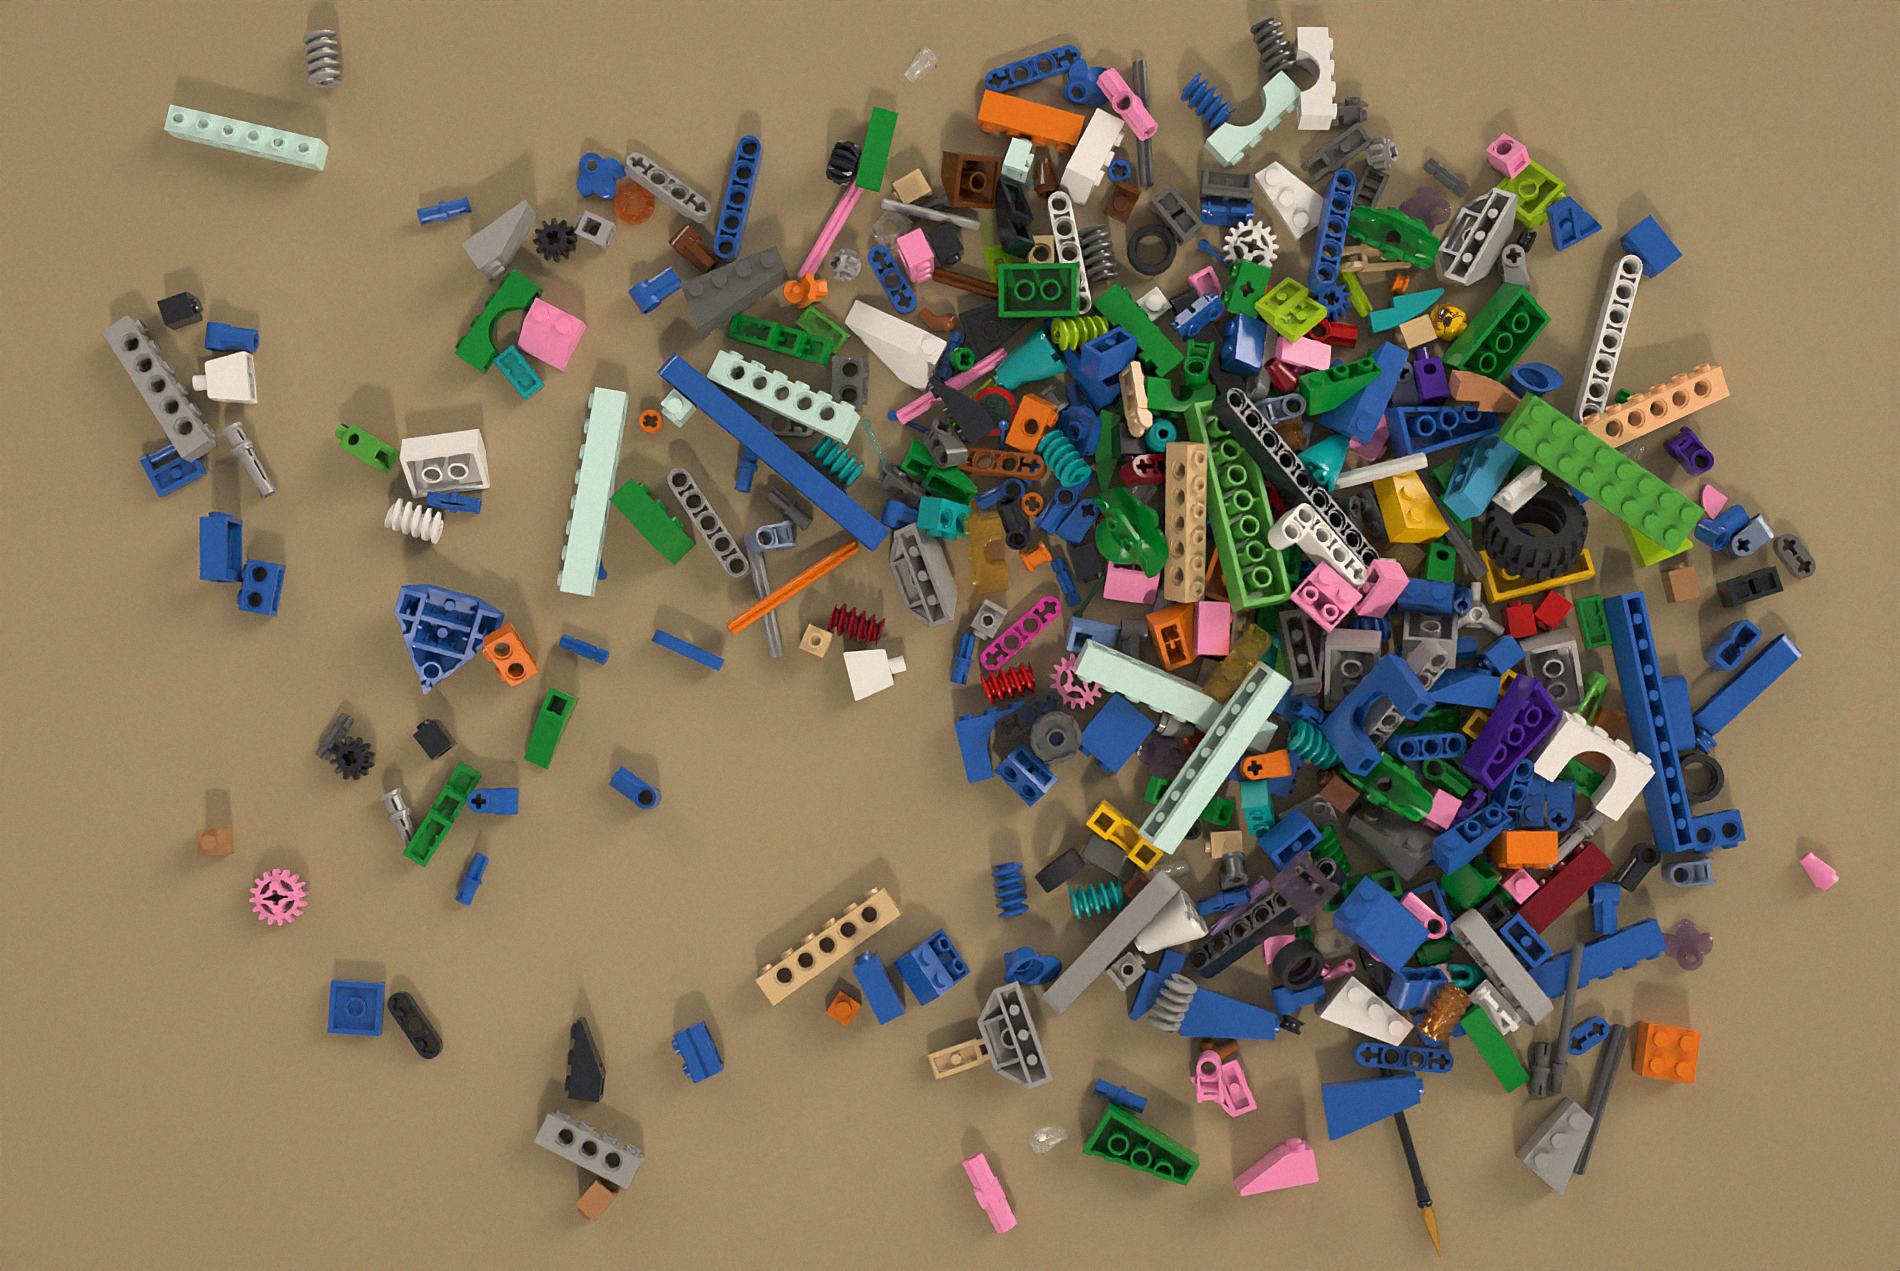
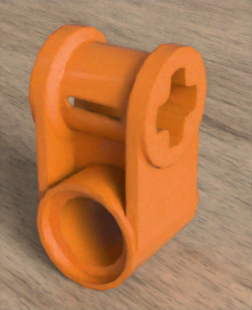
M1288 749L1244 758L1239 765L1241 776L1247 780H1257L1292 775ZM1251 761L1253 765L1258 766V770L1254 771V775L1252 771L1248 772L1247 766L1251 765Z

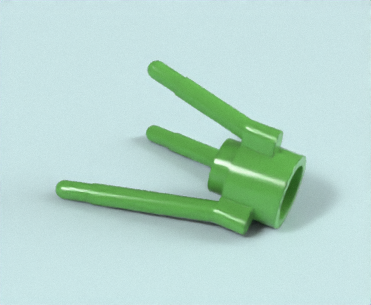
M1593 670L1588 676L1582 675L1586 696L1575 712L1580 715L1590 699L1596 697L1586 722L1589 726H1591L1600 702L1607 692L1605 687L1609 683V680L1604 675Z

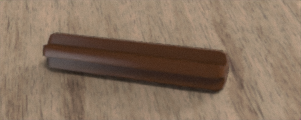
M940 267L934 269L932 280L999 300V285Z

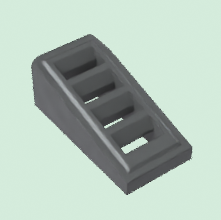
M1366 165L1354 191L1350 211L1358 206L1375 208L1390 175ZM1366 177L1379 182L1380 185L1378 186L1374 183L1367 181ZM1364 187V188H1366V189H1369V190L1375 192L1376 194L1370 193V192H1368V191H1366V190H1364V189H1361V188ZM1359 196V197H1361V198H1363V199H1365V200H1367V201H1370V202H1372V203L1369 204V203H1367V202H1365V201H1362V200L1358 199L1357 197Z

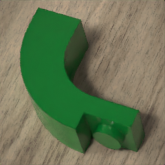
M1151 776L1150 782L1146 787L1144 801L1157 805L1173 780ZM1214 794L1198 818L1228 827L1236 802Z

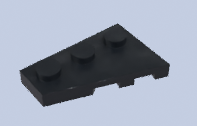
M999 300L958 315L969 347L974 353L975 363L983 359L1035 318L999 317Z

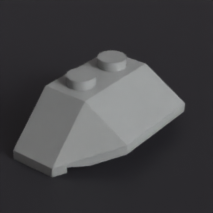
M1494 187L1488 191L1489 193L1476 198L1462 207L1438 250L1443 276L1446 279L1468 286L1488 275L1513 231L1518 201L1517 194Z
M917 522L894 531V542L891 548L889 564L907 611L918 620L926 623V626L931 629L954 620L958 590L940 543L933 536L926 535V530L917 528Z
M1018 980L993 989L977 1023L994 1071L1027 1089L1053 1081Z

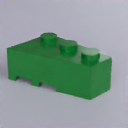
M630 478L609 500L660 554L675 565L696 543L682 530L685 525L675 515L670 517L666 513L668 507L659 498L654 501L650 497L653 492L644 482L637 484Z

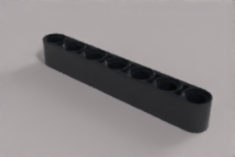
M1320 859L1192 950L1187 959L1188 966L1203 978L1210 979L1339 889L1346 881V872L1333 859ZM1309 886H1312L1311 889L1306 892L1307 888Z

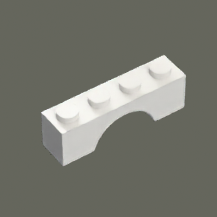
M1297 27L1294 60H1297L1296 65L1307 69L1313 75L1316 82L1312 88L1300 93L1297 105L1298 130H1329L1332 119H1336L1337 104H1332V97H1335L1336 91L1335 81H1331V75L1334 74V60H1330V54L1333 51V38H1329L1328 27Z

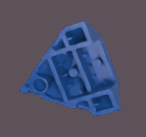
M430 584L401 586L394 612L401 626L403 637L421 682L423 693L426 694L432 689L433 685L441 679L448 677L474 657L484 647L483 637L501 627L504 613L478 597Z

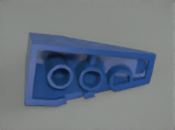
M1049 317L1043 321V325L1050 337L1052 321L1058 317ZM1058 343L1055 344L1080 391L1098 412L1117 403L1118 399L1122 397L1119 374L1123 370L1096 383L1079 371L1082 350L1079 349L1078 344L1075 350H1070L1069 346H1067V349L1064 351L1060 350Z
M1386 341L1371 356L1383 370V374L1335 409L1323 412L1318 424L1342 434L1363 446L1370 443L1410 352Z

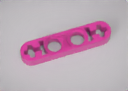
M1052 596L1041 599L982 652L980 657L982 666L986 670L994 671L1006 663L1060 614L1061 603L1059 600ZM1047 601L1049 604L1054 602L1056 604L1054 607L1056 613H1047L1043 617L1047 622L1043 624L1040 617L1034 614L1033 611L1037 609L1040 614L1045 609L1044 602ZM1031 617L1037 621L1038 627L1036 631L1027 632L1024 630L1023 621ZM1007 635H1015L1018 638L1019 643L1015 649L1010 650L1004 646L1003 641ZM999 643L1001 649L1009 655L1006 658L1002 654L997 657L998 664L996 666L993 664L987 665L985 663L987 660L985 655L988 652L991 655L997 652L998 649L994 646Z

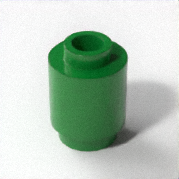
M1442 936L1441 938H1433L1423 942L1414 952V955L1420 967L1424 965L1429 967L1451 960L1454 948L1449 938L1445 939Z

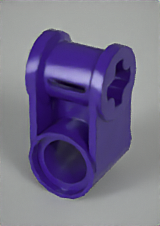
M1686 426L1680 428V433L1671 441L1668 440L1663 444L1668 454L1690 475H1701L1710 470L1714 465L1712 453L1699 441L1695 433ZM1695 457L1702 459V469L1694 464Z

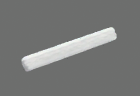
M1421 452L1342 472L1339 474L1333 491L1426 468L1427 457L1425 453Z

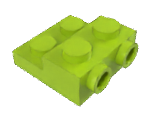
M1530 159L1531 163L1514 179L1511 180L1506 176L1496 188L1517 194L1518 201L1515 219L1532 230L1536 225L1541 227L1547 221L1548 207L1567 196L1566 184Z

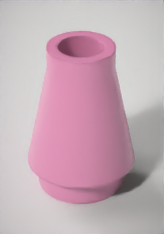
M1812 852L1806 854L1799 861L1815 887H1819L1822 891L1831 887L1839 879L1835 874L1837 871L1817 858Z

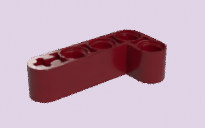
M1166 454L1139 455L1121 467V479L1127 485L1132 486L1166 484Z

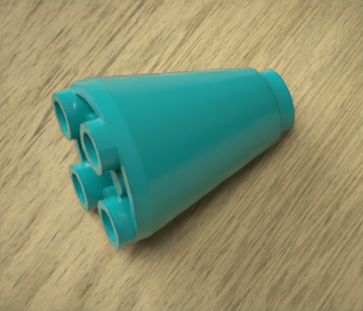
M1336 433L1296 455L1329 495L1335 487L1349 452L1350 443L1344 435Z

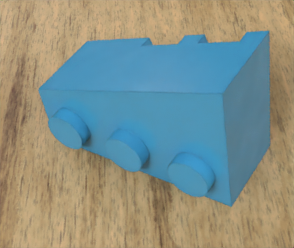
M1498 432L1462 447L1443 501L1462 521L1471 517H1477L1484 512L1520 454L1518 450L1496 436Z

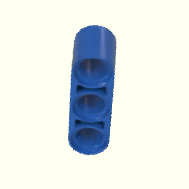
M1684 675L1662 677L1677 751L1694 749L1695 733L1686 678Z
M1444 730L1397 734L1391 736L1386 742V751L1389 756L1405 761L1457 757L1462 755L1467 747V742L1463 735ZM1451 739V746L1448 748V742ZM1426 741H1428V747L1425 750L1424 746ZM1404 743L1405 747L1401 753V745Z
M1526 757L1492 790L1489 804L1496 801L1512 818V821L1504 828L1508 831L1517 828L1521 822L1535 771L1534 764Z

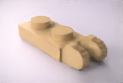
M1389 242L1388 244L1396 246L1399 242ZM1366 244L1343 247L1341 257L1358 255V261L1346 262L1340 265L1342 272H1355L1358 270L1360 272L1408 270L1411 267L1410 262L1405 263L1399 259L1393 262L1381 256L1382 252Z
M1131 361L1119 374L1125 417L1130 433L1134 437H1140L1144 434L1145 429L1152 426L1153 417L1147 410L1148 399L1145 395L1144 375L1141 372L1140 362Z
M974 1037L928 1053L927 1056L935 1080L984 1064L986 1060H989L988 1051L982 1054L979 1046L985 1044L983 1037Z

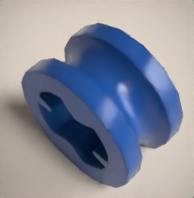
M1123 159L1113 160L1107 170L1108 179L1114 184L1118 180L1122 182L1128 180L1131 173L1129 163ZM1115 166L1119 169H1125L1123 172L1124 177L1113 175Z
M1699 729L1697 731L1698 735L1695 736V746L1704 754L1710 753L1709 749L1711 747L1715 748L1717 743L1706 731Z

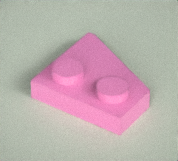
M1234 1058L1222 1063L1225 1101L1224 1103H1220L1219 1100L1213 1101L1219 1103L1232 1117L1256 1109V1101L1238 1059ZM1197 1073L1190 1076L1194 1084L1197 1082Z

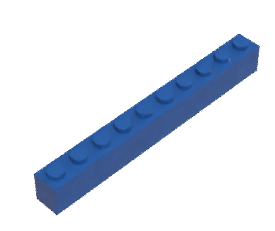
M1640 591L1605 598L1603 602L1635 753L1641 752L1652 761L1650 764L1655 771V774L1643 788L1655 846L1660 849L1661 853L1680 852L1696 848L1698 846L1644 593Z
M1648 917L1618 929L1617 933L1605 934L1583 943L1584 949L1577 989L1589 985L1588 981L1598 977L1599 980L1608 978L1613 975L1612 971L1622 968V970L1633 968L1638 965L1637 961L1644 958L1652 960L1662 955L1661 952L1667 950L1668 947L1657 920ZM1572 948L1548 957L1535 970L1527 966L1523 967L1550 999L1558 998L1565 994L1564 990H1566ZM1477 987L1443 999L1438 1007L1421 1008L1409 1013L1420 1042L1425 1046L1435 1047L1445 1042L1444 1039L1453 1035L1456 1038L1467 1034L1456 1018L1474 1006L1467 996Z

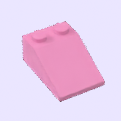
M1301 1138L1285 1140L1286 1144L1278 1145L1234 1179V1186L1240 1196L1318 1182L1319 1178L1313 1149L1305 1140L1301 1141Z

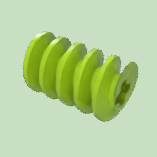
M1088 316L1083 318L1074 317L1072 319L1070 317L1063 319L1058 317L1054 318L1051 325L1052 341L1055 344L1058 343L1061 351L1066 350L1067 346H1069L1070 350H1075L1077 344L1079 349L1082 350L1083 344L1109 332V325L1105 316L1101 318L1098 316L1092 318Z

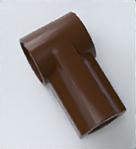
M685 224L668 243L682 257H687L703 274L713 271L721 261L720 258L701 241L702 238L688 224Z

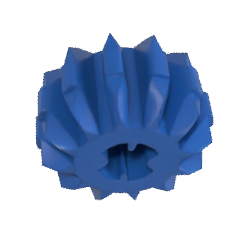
M1337 279L1325 292H1311L1308 294V297L1328 308L1327 316L1324 319L1328 320L1330 316L1333 322L1338 320V315L1344 317L1347 314L1345 308H1350L1352 304L1350 301L1345 300L1351 296V292L1343 293L1342 290L1346 287V284L1342 283L1339 287L1336 286ZM1328 295L1331 296V301H1333L1331 305H1328V300L1325 299Z
M1385 615L1383 618L1357 617L1347 623V629L1382 631L1381 642H1386L1391 638V623H1389V618Z

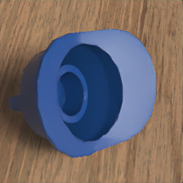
M1536 362L1515 366L1510 370L1512 375L1509 384L1510 390L1520 399L1523 398L1526 392L1541 398L1546 392L1560 388L1564 382L1562 375L1556 369Z
M1022 947L1004 954L1007 970L1004 977L1006 984L1018 980L1019 985H1041L1055 979L1062 970V964L1058 958L1040 956L1030 947Z

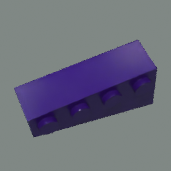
M1518 673L1461 762L1462 767L1473 782L1493 790L1562 718L1561 713L1539 680Z

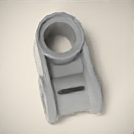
M1517 244L1508 245L1501 250L1496 259L1498 285L1500 287L1504 282L1520 285L1529 293L1530 278L1526 266L1525 252ZM1506 255L1514 256L1515 260L1506 259Z

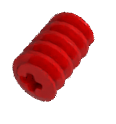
M1030 661L1028 662V669L1022 663H1019L1017 672L1012 666H1009L1008 674H1005L1003 669L1000 668L998 677L992 671H989L987 680L980 674L985 697L988 698L991 704H995L996 696L1004 702L1006 693L1012 699H1015L1017 690L1022 697L1025 696L1026 688L1032 694L1035 693L1036 683Z

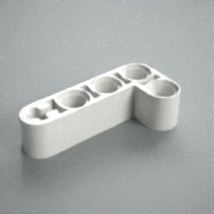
M1301 504L1289 510L1270 529L1268 541L1274 549L1283 550L1297 543L1316 566L1324 561L1353 588L1367 581L1366 568L1310 505Z

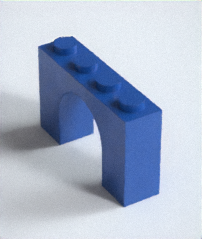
M1389 653L1382 657L1369 674L1361 679L1356 688L1343 699V702L1319 726L1349 772L1367 776L1383 759L1369 739L1366 731L1367 714L1371 706L1378 699L1387 696L1402 717L1419 721L1436 703L1403 658Z
M1288 689L1272 712L1282 717L1290 730L1297 720L1302 719L1291 711L1294 701L1303 699L1312 707L1321 709V706H1318L1319 699L1306 696L1305 694L1290 696ZM1288 750L1292 775L1270 779L1263 778L1267 779L1271 794L1287 798L1288 794L1293 793L1296 785V780L1293 779L1296 769H1301L1304 761L1303 755L1295 754L1294 750ZM1241 755L1227 775V779L1239 783L1252 781L1243 778L1239 772L1240 762L1247 757ZM1251 761V765L1247 766L1248 772L1252 771L1254 775V771L1258 770V766L1253 765Z
M1048 695L1045 704L1040 706L1039 701L1034 703L1040 710L1041 716L1046 714L1043 711L1044 709L1051 707L1055 710L1057 708L1055 698L1049 699ZM1023 701L1008 704L1009 709L1000 712L998 707L983 710L984 716L974 718L973 713L958 716L959 722H955L954 725L969 783L994 778L987 749L989 735L995 728L996 722L1023 706ZM1026 708L1022 711L1021 718L1025 723H1033L1036 720L1037 715L1032 708ZM1017 714L1011 716L1012 719L1018 720ZM1058 731L1053 732L1049 737V742L1052 744L1059 743L1062 740V733ZM1043 760L1044 765L1051 764Z

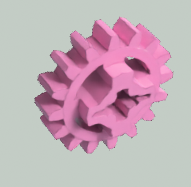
M1073 653L1070 654V661L1062 657L1060 659L1062 666H1053L1057 673L1050 675V678L1055 680V683L1050 685V688H1056L1063 698V705L1069 701L1071 709L1075 708L1076 703H1079L1081 709L1085 708L1086 701L1091 705L1095 704L1092 697L1102 696L1098 692V688H1102L1101 684L1095 682L1091 692L1088 688V682L1083 680L1081 682L1082 688H1079V686L1073 687L1071 685L1073 681L1071 672L1075 674V670L1072 664H1075L1077 659ZM1064 670L1067 680L1066 684L1061 686L1060 677ZM1075 691L1079 692L1083 698L1076 699L1066 694Z
M278 868L273 869L272 874L269 871L264 872V879L257 878L255 880L258 887L250 889L252 893H255V897L249 899V902H256L257 906L252 911L261 912L259 920L268 917L269 925L274 924L277 920L280 926L284 925L286 920L289 923L295 921L294 915L300 916L303 914L300 907L308 905L303 900V897L309 895V892L302 891V887L306 883L297 882L299 874L290 876L289 869L284 870L281 874ZM286 882L291 885L293 890L286 885ZM269 884V887H270V888H269V890L264 894V890H265V888L267 887V885ZM275 894L283 896L288 895V897L283 898L282 900L270 898L271 896H275ZM292 900H295L292 908L289 910L288 905ZM265 904L272 908V912L266 907Z

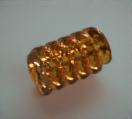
M1447 982L1444 983L1447 990L1441 988L1437 991L1441 998L1433 997L1432 1002L1435 1006L1428 1005L1427 1011L1430 1014H1423L1421 1018L1424 1022H1418L1416 1025L1423 1034L1437 1041L1449 1039L1450 1032L1454 1031L1455 1024L1459 1023L1460 1016L1464 1015L1465 1008L1471 1003L1469 995L1463 989Z

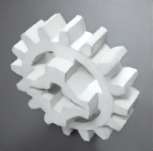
M1248 220L1246 226L1239 222L1237 230L1231 228L1228 231L1232 237L1225 236L1223 240L1228 244L1222 248V252L1228 253L1224 262L1231 261L1235 263L1237 258L1235 250L1238 252L1240 259L1250 262L1254 259H1263L1258 264L1271 268L1272 264L1269 260L1275 261L1278 257L1273 251L1278 250L1279 245L1272 243L1277 236H1270L1268 234L1271 227H1267L1265 230L1262 229L1261 221L1256 226H1253L1252 220ZM1251 232V234L1246 238H1238V236L1243 233ZM1260 237L1263 238V240L1265 241L1266 246L1263 245V243H1262ZM1248 244L1253 245L1252 249L1254 251L1252 253L1248 252Z

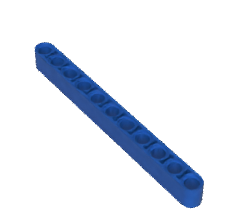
M673 352L657 371L665 381L869 550L874 552L889 534V530L676 353Z

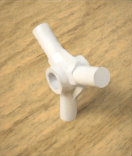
M1471 582L1470 590L1473 593L1471 609L1467 613H1463V609L1460 612L1458 629L1462 626L1470 628L1485 627L1492 633L1500 636L1505 628L1489 618L1490 615L1484 603L1480 602L1481 583Z

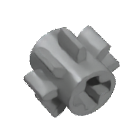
M1385 137L1373 139V145H1370L1366 150L1368 164L1374 166V169L1379 168V171L1391 169V163L1398 159L1396 144L1390 142V139L1386 140Z
M847 248L846 250L839 249V252H835L831 256L829 267L831 271L835 272L834 278L845 281V279L851 281L852 278L859 274L861 261L855 258L857 255L856 251Z

